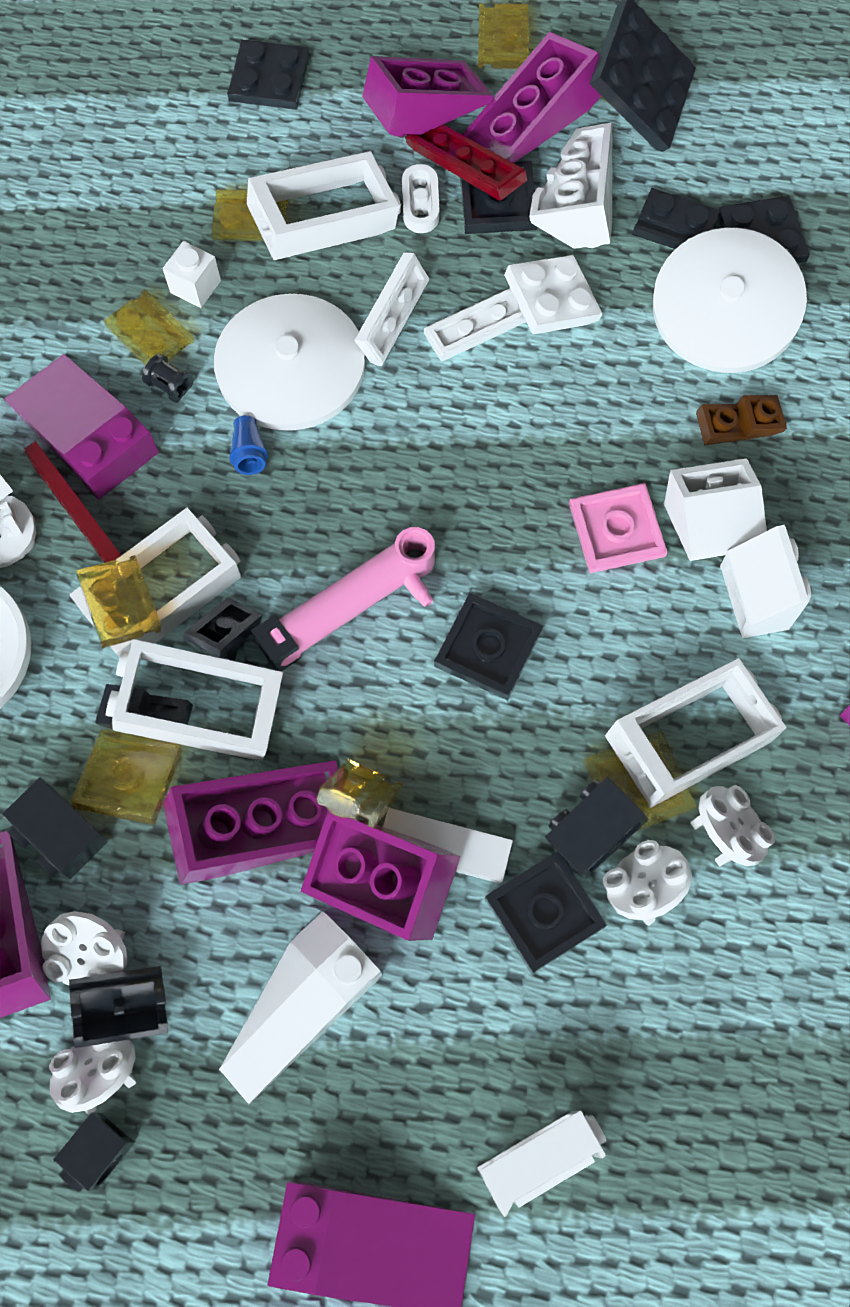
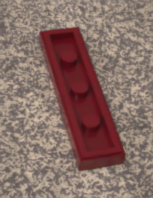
M444 124L423 134H407L405 136L407 145L415 152L499 201L527 181L525 169Z
M34 441L25 447L24 453L36 472L106 566L121 556L119 551L38 443Z

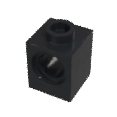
M91 1113L53 1161L62 1168L59 1176L78 1192H81L83 1188L87 1191L97 1190L135 1142L102 1113Z

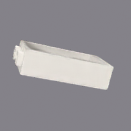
M371 151L248 178L247 206L273 260L385 233L395 229L397 216L401 212L399 197L390 189L384 168L377 164ZM361 181L365 182L376 203L291 224H286L276 204L279 201L341 188Z
M185 508L69 595L120 658L122 651H130L132 639L155 644L239 580L241 575L237 564L241 561L229 544L225 543L221 546L213 536L216 535V532L203 515L196 518L188 508ZM191 532L219 565L128 634L124 635L96 601Z
M132 639L130 651L121 652L116 675L123 677L120 691H111L107 705L106 716L113 717V730L263 761L267 751L283 672ZM140 659L261 685L251 737L232 735L127 712Z
M738 658L618 719L605 737L650 808L771 743L787 727L782 722L778 709L769 703L759 688L754 674L746 669ZM723 686L755 736L673 779L642 731V728Z

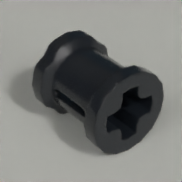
M159 353L148 361L142 374V381L146 385L157 386L166 392L169 399L175 403L180 401L192 387L194 381L190 371L179 370L168 363V358L165 355Z

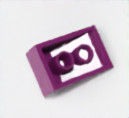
M371 56L362 95L388 134L397 137H404L406 134H423L492 103L494 97L465 60Z
M328 809L300 892L408 941L433 940L461 856L420 839Z

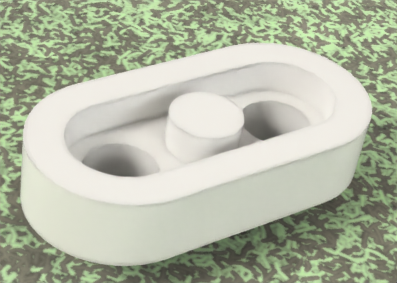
M412 165L402 175L403 220L409 230L416 233H427L432 231L439 223L438 176L436 171L428 165ZM417 185H423V186H425V188H417V189L414 188V187L417 186ZM418 215H425V216H427V217L418 218V217H416V216H418Z

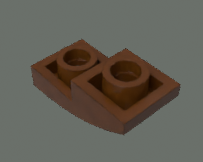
M743 395L737 404H702L696 411L704 446L768 437L782 433L787 429L778 395Z

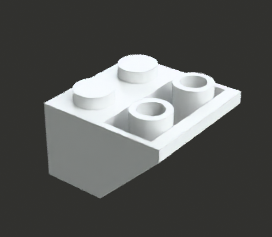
M747 458L670 470L664 506L690 561L726 555L727 551L767 531L761 484Z
M785 525L776 526L727 551L720 565L742 639L789 630L810 600L811 589L806 576H801L797 564L799 557L798 547L793 538L789 539Z

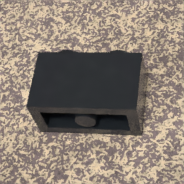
M41 777L2 813L12 824L7 832L24 848L31 843L41 853L36 858V861L53 877L60 872L69 879H72L108 842Z
M609 777L605 778L602 782L596 779L590 783L579 796L583 801L571 812L568 809L560 812L548 825L551 831L545 836L577 873L586 879L649 820Z

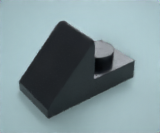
M228 597L186 630L183 639L200 654L235 661L239 645L252 634L251 630L260 625L263 614Z

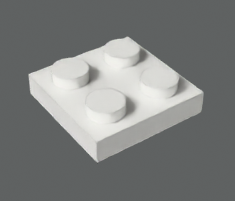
M574 255L512 264L508 266L505 272L507 282L532 334L588 325L599 321L603 314Z

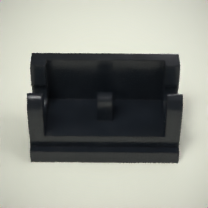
M161 966L69 979L75 1048L168 1033L165 1008L166 998Z

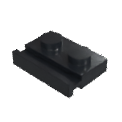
M651 188L632 235L676 249L688 239L703 232L713 230L720 210Z

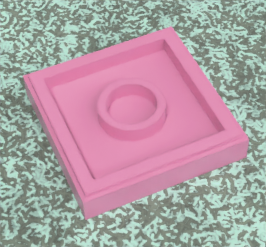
M646 483L569 500V506L589 573L667 556L668 552Z

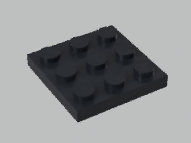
M620 0L589 84L655 150L663 152L671 147L696 67L634 0Z

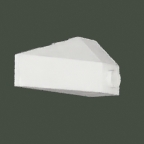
M612 123L577 128L561 151L562 160L556 168L551 167L546 174L548 181L543 188L538 187L532 196L529 216L531 223L574 249L582 247L595 248L611 242Z
M324 911L289 943L219 1069L248 1104L264 1091L382 977L378 967Z

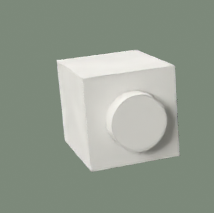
M185 241L180 244L163 267L170 293L202 308L221 282L215 256Z

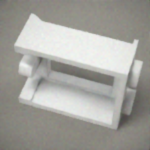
M581 1110L571 1111L480 1165L477 1169L501 1214L506 1217L513 1202L519 1208L594 1163L595 1161L592 1156L604 1158L606 1155L600 1145L607 1140L593 1115L584 1116Z

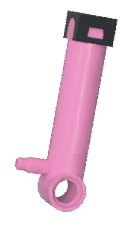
M410 527L403 530L397 536L394 544L280 619L273 615L253 628L251 632L255 643L275 671L282 672L300 660L301 653L403 585L407 587L414 598L419 600L424 607L432 604L433 597L420 579V577L427 575L435 564V541L432 535L427 530L419 527ZM412 549L424 552L418 558H411L406 555Z

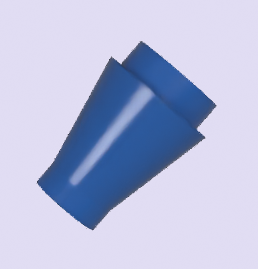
M247 415L240 416L233 422L234 432L229 460L238 473L254 475L260 473L265 468L268 453L258 431L255 418Z

